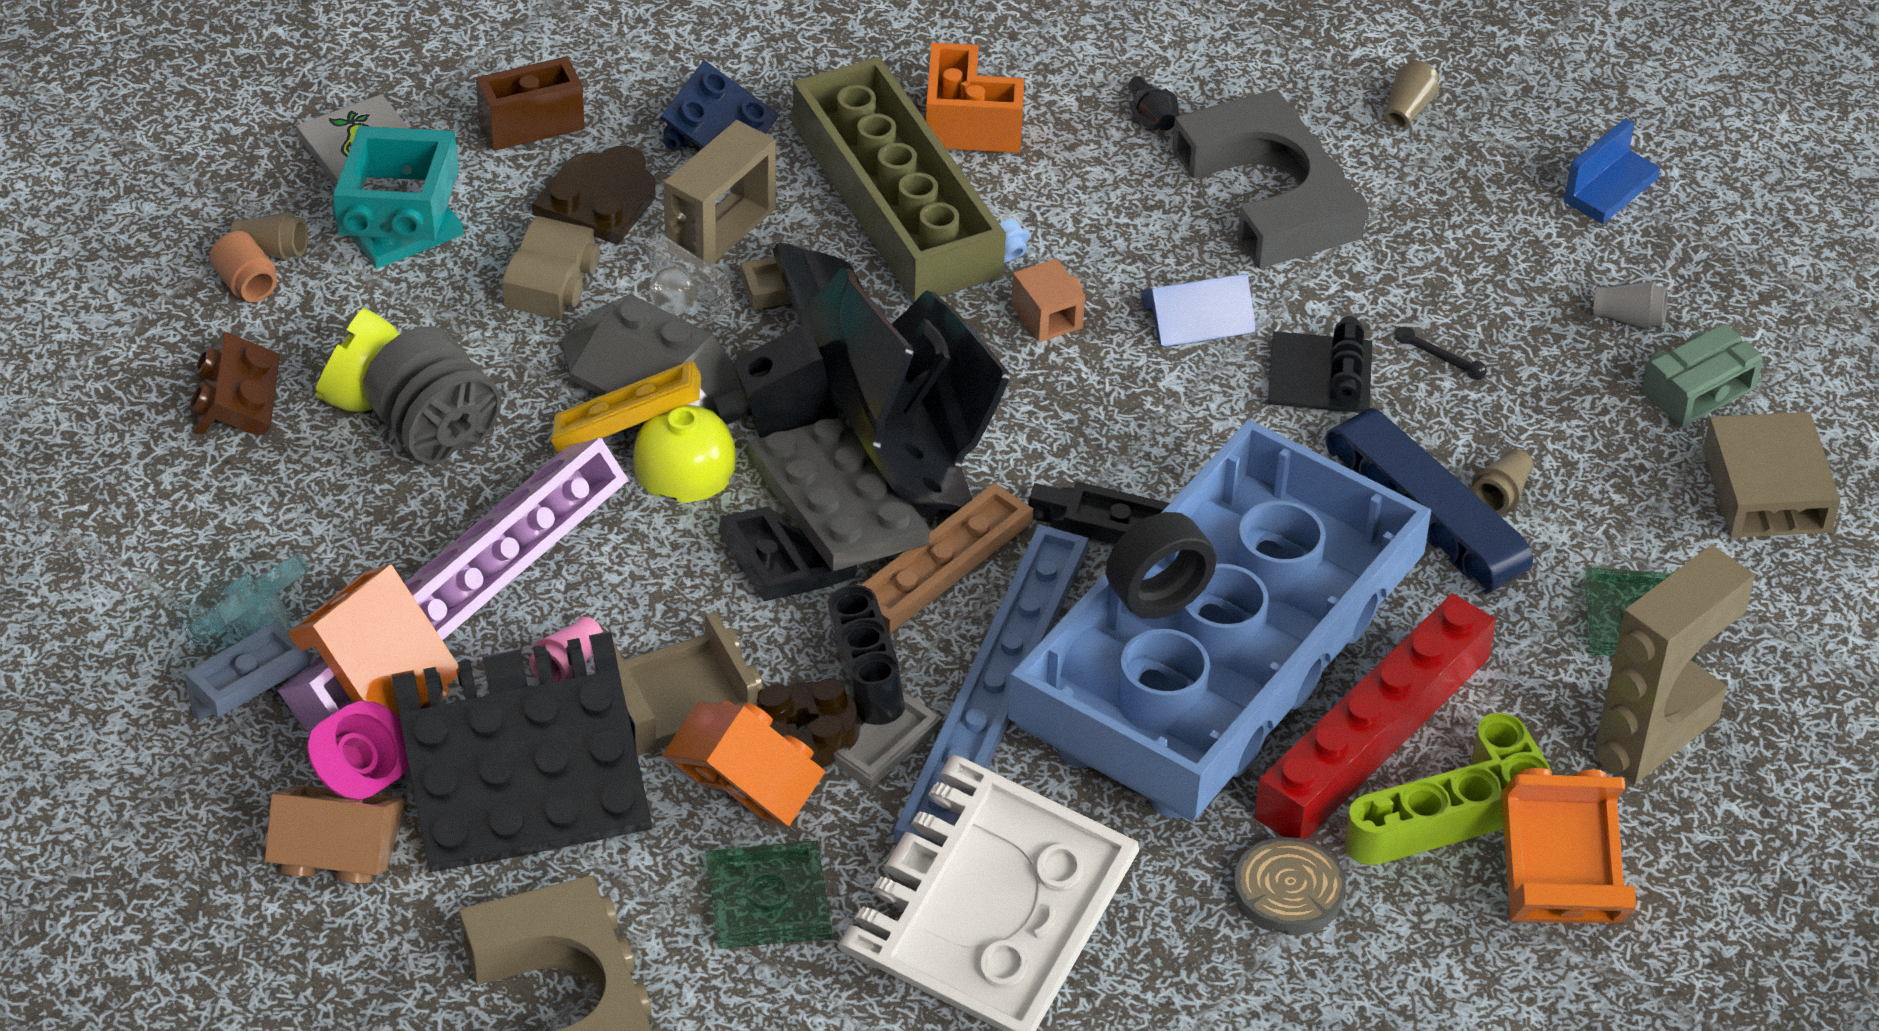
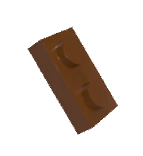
M226 331L213 348L205 347L195 369V374L201 377L200 384L197 386L190 403V411L195 412L193 432L205 434L216 419L250 434L264 435L270 428L280 354Z

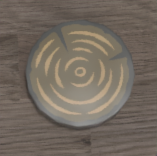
M1275 837L1258 842L1242 854L1234 869L1233 897L1240 911L1255 925L1271 932L1273 928L1279 931H1287L1286 935H1304L1321 930L1337 918L1345 899L1346 878L1337 858L1321 845L1302 838Z

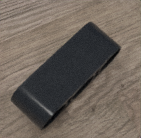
M849 585L839 588L829 597L828 608L835 648L851 698H853L856 704L858 717L865 723L872 725L891 723L903 714L905 702L899 663L876 595L871 589L861 585Z

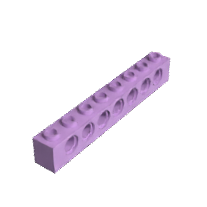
M601 437L567 446L404 584L443 640L628 481V478ZM318 655L310 662L308 667L299 671L277 690L302 727L308 732H311L321 721L353 703L321 655Z

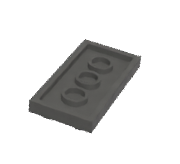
M842 417L823 419L815 424L785 432H774L766 437L747 442L748 460L832 571L929 545V526L914 507L891 488L859 438Z

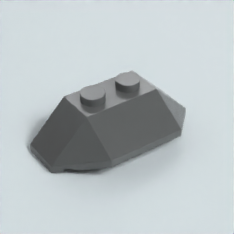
M632 294L592 310L562 338L563 352L570 380L600 396L688 361H694L701 373L699 400L688 405L701 406L713 411L718 416L712 397L740 387L732 360L713 334Z

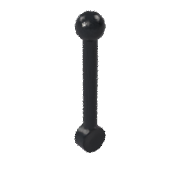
M1399 327L1395 331V338L1398 342L1402 344L1410 343L1467 371L1468 376L1474 380H1481L1487 373L1483 362L1467 361L1415 336V331L1410 327Z

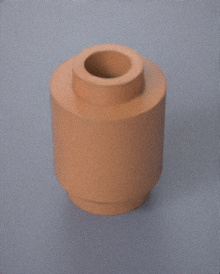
M244 231L228 233L218 239L212 247L209 262L236 297L244 298L248 302H258L273 292L277 284L276 268L250 234Z

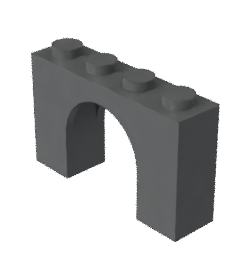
M1278 89L1175 117L1172 150L1193 179L1241 165L1259 164L1283 170L1301 184L1294 190L1240 206L1237 239L1259 269L1363 239L1365 221L1369 217V209L1364 196L1354 190L1345 178L1341 166L1331 160L1322 148L1318 136L1311 134L1300 119L1297 109L1293 105L1288 104Z

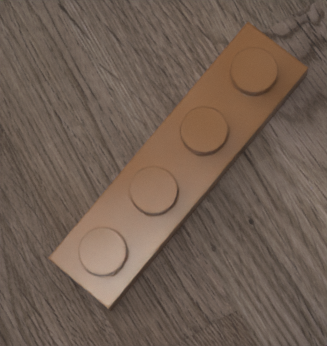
M994 482L930 531L929 545L904 551L861 584V586L871 589L876 595L888 633L891 634L1031 525L1033 522V508Z

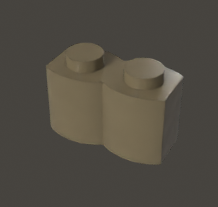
M535 217L525 233L520 249L513 255L502 280L504 307L561 320L568 306L575 308L578 305L583 289L582 279L585 273L593 274L598 266L600 247L594 244V230L545 217Z

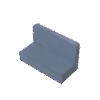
M275 621L188 670L184 675L193 716L199 722L212 714L219 718L308 667L310 665L308 650L299 651L288 635V631Z

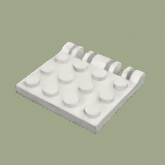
M951 755L939 774L940 778L947 785L937 782L928 795L939 806L960 815L958 821L953 826L931 814L919 811L911 825L922 835L931 838L943 846L940 847L913 833L905 832L885 865V869L889 874L916 888V892L882 876L878 878L872 888L882 900L904 910L903 914L897 922L874 909L863 906L854 919L860 926L871 933L857 926L849 925L837 947L843 953L873 968H878L1001 1031H1036L1139 852L1138 841L963 757Z

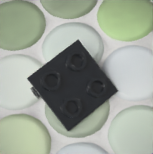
M1353 316L1343 317L1335 325L1333 337L1273 331L1268 404L1358 413L1369 409L1373 340L1364 339V327L1359 320Z

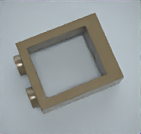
M736 120L663 182L665 252L704 272L776 209V139ZM733 186V192L715 206V200Z

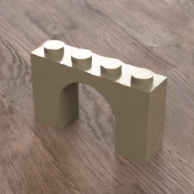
M1713 544L1624 611L1593 754L1598 757L1601 765L1608 772L1614 775L1621 774L1634 785L1720 717L1727 686L1694 663L1691 658L1708 641L1746 613L1755 574Z
M593 875L459 909L461 940L477 985L533 970L557 968L578 973L597 986L603 996L596 1008L579 1022L553 1031H662L660 1027L652 1029L650 1027L647 1017L651 1016V1005L646 987L643 982L636 984L633 982L630 973L634 972V961L629 943L626 938L617 940L614 929L618 928V921L613 901L610 895L601 897Z

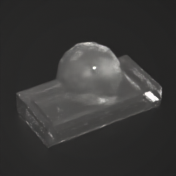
M654 232L644 242L651 270L656 273L650 282L649 292L651 301L656 307L672 315L683 314L693 307L696 300H699L722 316L735 308V301L727 275L660 233Z

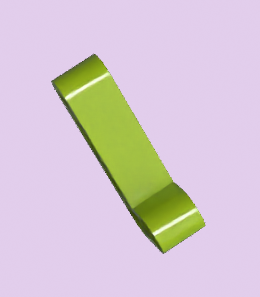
M1501 712L1491 713L1483 717L1478 723L1471 760L1472 765L1366 794L1355 799L1349 810L1344 842L1345 850L1353 860L1361 864L1378 865L1504 829L1501 799L1503 789L1522 770L1530 768L1551 770L1550 766L1527 728L1518 718Z

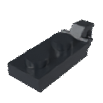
M1078 481L1075 482L1074 487H1063L1062 489L1034 483L1028 500V505L1033 508V520L1051 523L1050 527L1113 544H1116L1131 527L1147 517L1160 514L1170 504Z

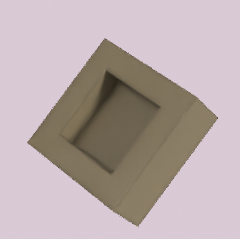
M775 257L740 263V278L753 310L792 303Z

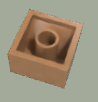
M295 785L275 792L271 797L264 862L281 864V873L287 875L315 876V869L319 868L337 871L336 879L340 881L370 883L371 875L377 876L388 869L407 798L375 794L372 797L358 801L343 798L329 788Z

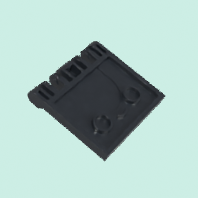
M611 631L589 635L596 674L587 676L580 638L567 640L566 653L568 663L572 666L573 679L553 682L550 652L546 649V645L533 647L540 685L528 687L521 649L482 656L490 694L488 696L477 697L470 660L458 662L456 671L459 686L463 688L465 700L443 704L442 681L436 666L425 668L423 670L431 707L421 709L414 670L391 674L429 872L509 859L652 829L649 807Z

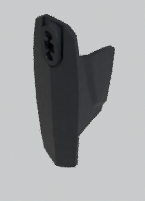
M777 243L772 251L801 325L808 324L823 358L829 384L856 435L891 488L909 502L922 517L934 518L941 509L953 511L954 513L973 499L962 471V462L965 456L979 444L1009 382V371L962 316L935 292L924 291L891 324L884 316V309L877 307L868 297L849 262L822 252L801 249L789 243Z

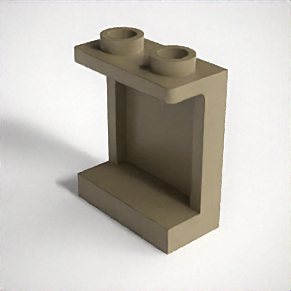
M716 612L705 615V632L703 635L627 660L623 659L614 643L637 756L667 747L698 701L721 703L722 700H727L735 705L743 706L745 702H749L758 706V696L763 690L759 672L753 664L746 665L742 658L741 645L735 630L732 627L726 629Z

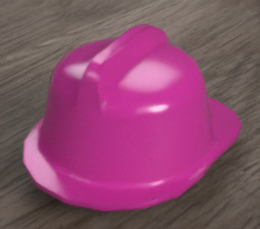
M358 701L347 705L318 723L309 733L307 752L313 770L317 777L331 791L343 798L360 801L372 797L399 779L409 768L400 718L391 709L377 702Z

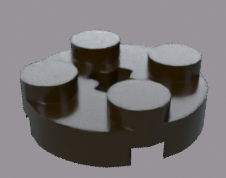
M828 678L819 682H803L789 686L775 684L763 689L758 696L760 704L757 707L765 711L773 719L770 727L782 737L790 735L805 743L814 752L811 760L821 768L835 762L834 753L842 749L846 743L848 750H850L859 738L860 721L856 704L853 698L846 693L845 686L840 680ZM808 724L807 729L797 730L798 726Z

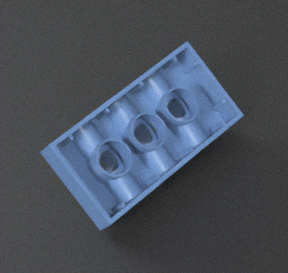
M1250 419L1241 426L1161 512H1177L1189 517L1213 545L1217 555L1215 573L1206 589L1192 603L1174 614L1159 619H1142L1127 609L1111 588L1104 573L1010 674L1008 719L1014 721L1016 727L1057 748L1060 758L1068 765L1078 768L1092 767L1149 798L1152 808L1160 815L1169 818L1184 817L1191 822L1197 819L1233 776L1237 778L1248 770L1261 750L1266 736L1277 726L1291 708L1293 710L1298 709L1307 701L1318 684L1323 670L1333 661L1347 643H1356L1363 636L1371 624L1379 605L1424 555L1431 509ZM1179 551L1171 553L1158 561L1146 573L1143 580L1154 577L1165 570L1176 559Z

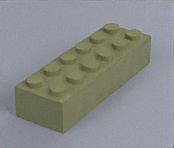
M881 57L793 81L794 128L913 303L926 290L935 292L938 296H943L1004 277L1006 232Z

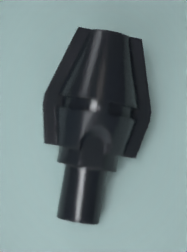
M1142 76L1133 77L1128 84L1134 100L1129 102L1133 118L1154 131L1157 129L1162 131L1172 129L1175 117L1180 116L1176 95L1166 88L1161 89L1153 84H1149Z

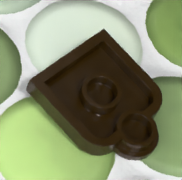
M614 146L606 149L601 154L592 152L577 154L565 163L532 203V215L592 228L594 230V237L619 245L656 197L655 178L650 172L646 171V159L643 153L630 146Z

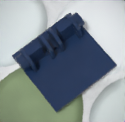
M703 60L660 117L661 120L667 123L663 131V142L667 148L673 151L679 150L681 146L686 148L691 141L702 149L736 120L767 134L780 115Z

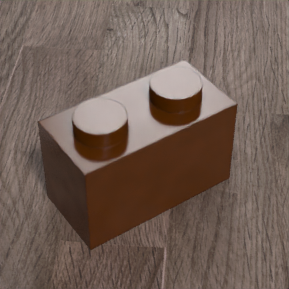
M568 56L476 77L479 123L493 151L585 129L583 85Z

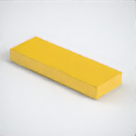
M688 361L556 413L551 442L557 453H560L567 446L599 437L604 438L676 408L698 401L701 373L694 361Z

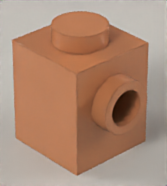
M1057 258L1013 272L1011 306L1039 343L1083 328L1085 294L1077 277L1069 275Z

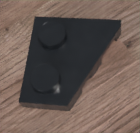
M769 507L721 516L718 533L763 601L827 588L855 578L857 565L832 571L803 531L791 525L787 518Z

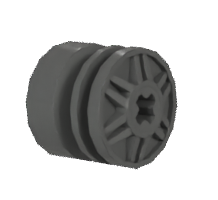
M436 326L417 327L398 335L383 346L371 361L363 379V396L372 410L387 427L394 431L399 441L407 447L416 460L428 465L439 464L447 460L453 452L461 448L468 450L481 444L494 428L501 411V394L494 382L483 373L476 363L470 360L466 351L449 332Z

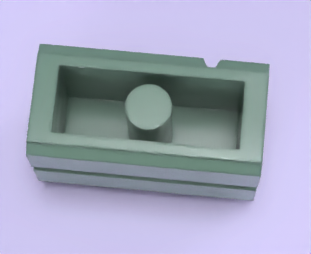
M1726 323L1707 333L1697 331L1680 347L1670 352L1660 350L1648 360L1645 366V377L1641 392L1679 426L1684 427L1756 389L1763 363L1762 354L1747 341L1742 342L1741 336Z

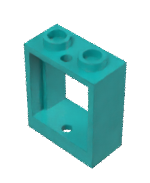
M358 126L333 193L338 235L435 241L459 172L455 131ZM367 177L425 180L421 193L362 190ZM387 223L391 228H384L381 224Z

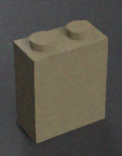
M1811 412L1710 417L1703 452L1730 538L1832 533L1841 499Z

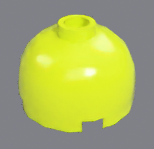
M364 307L358 312L347 328V331L353 333V336L348 334L342 344L336 346L315 389L317 391L315 397L347 412L372 410L363 396V379L371 361L383 346L400 335L392 324Z
M685 405L647 420L637 433L633 453V469L637 481L650 494L659 498L661 494L666 497L676 498V502L685 503L708 499L724 490L729 484V479L734 474L736 468L734 440L728 426L711 410L698 405Z

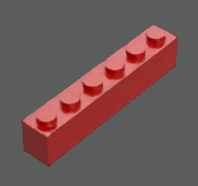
M1451 593L1259 779L1254 819L1282 837L1306 840L1489 659L1496 618Z

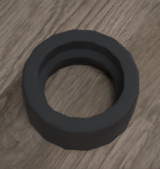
M1163 512L1147 517L1131 527L1116 542L1107 559L1105 575L1111 588L1131 613L1142 619H1159L1183 609L1206 589L1215 573L1217 555L1211 542L1192 519L1182 513ZM1179 551L1176 559L1165 570L1154 577L1143 580L1146 573L1158 561L1171 553Z

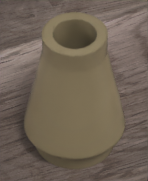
M1413 60L1396 71L1388 106L1383 114L1385 122L1393 125L1398 124L1399 127L1407 129L1412 120L1438 94L1439 75L1431 65L1423 61Z
M292 212L247 220L236 219L233 221L230 233L234 231L247 232L267 256L289 261L291 256L301 257L305 253L308 244L306 221L302 217H295Z
M1520 449L1508 451L1504 457L1475 474L1472 479L1471 491L1498 515L1514 510L1519 502L1528 475L1533 470L1532 458Z

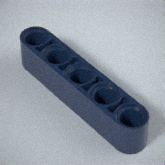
M1369 408L1327 431L1325 440L1329 454L1332 457L1337 455L1348 465L1346 468L1431 509L1426 541L1434 548L1439 546L1450 556L1447 560L1469 580L1474 577L1486 588L1482 590L1485 594L1494 591L1531 570L1533 555L1523 536L1376 408Z

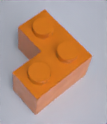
M931 42L926 122L946 149L1020 153L1024 78L977 76L979 45Z
M722 700L721 703L698 701L662 754L665 759L699 785L709 789L726 791L760 819L769 824L788 827L826 772L811 760L814 754L811 748L793 736L786 735L782 737L770 727L773 719L765 711L749 702H745L742 706L735 705L727 700Z

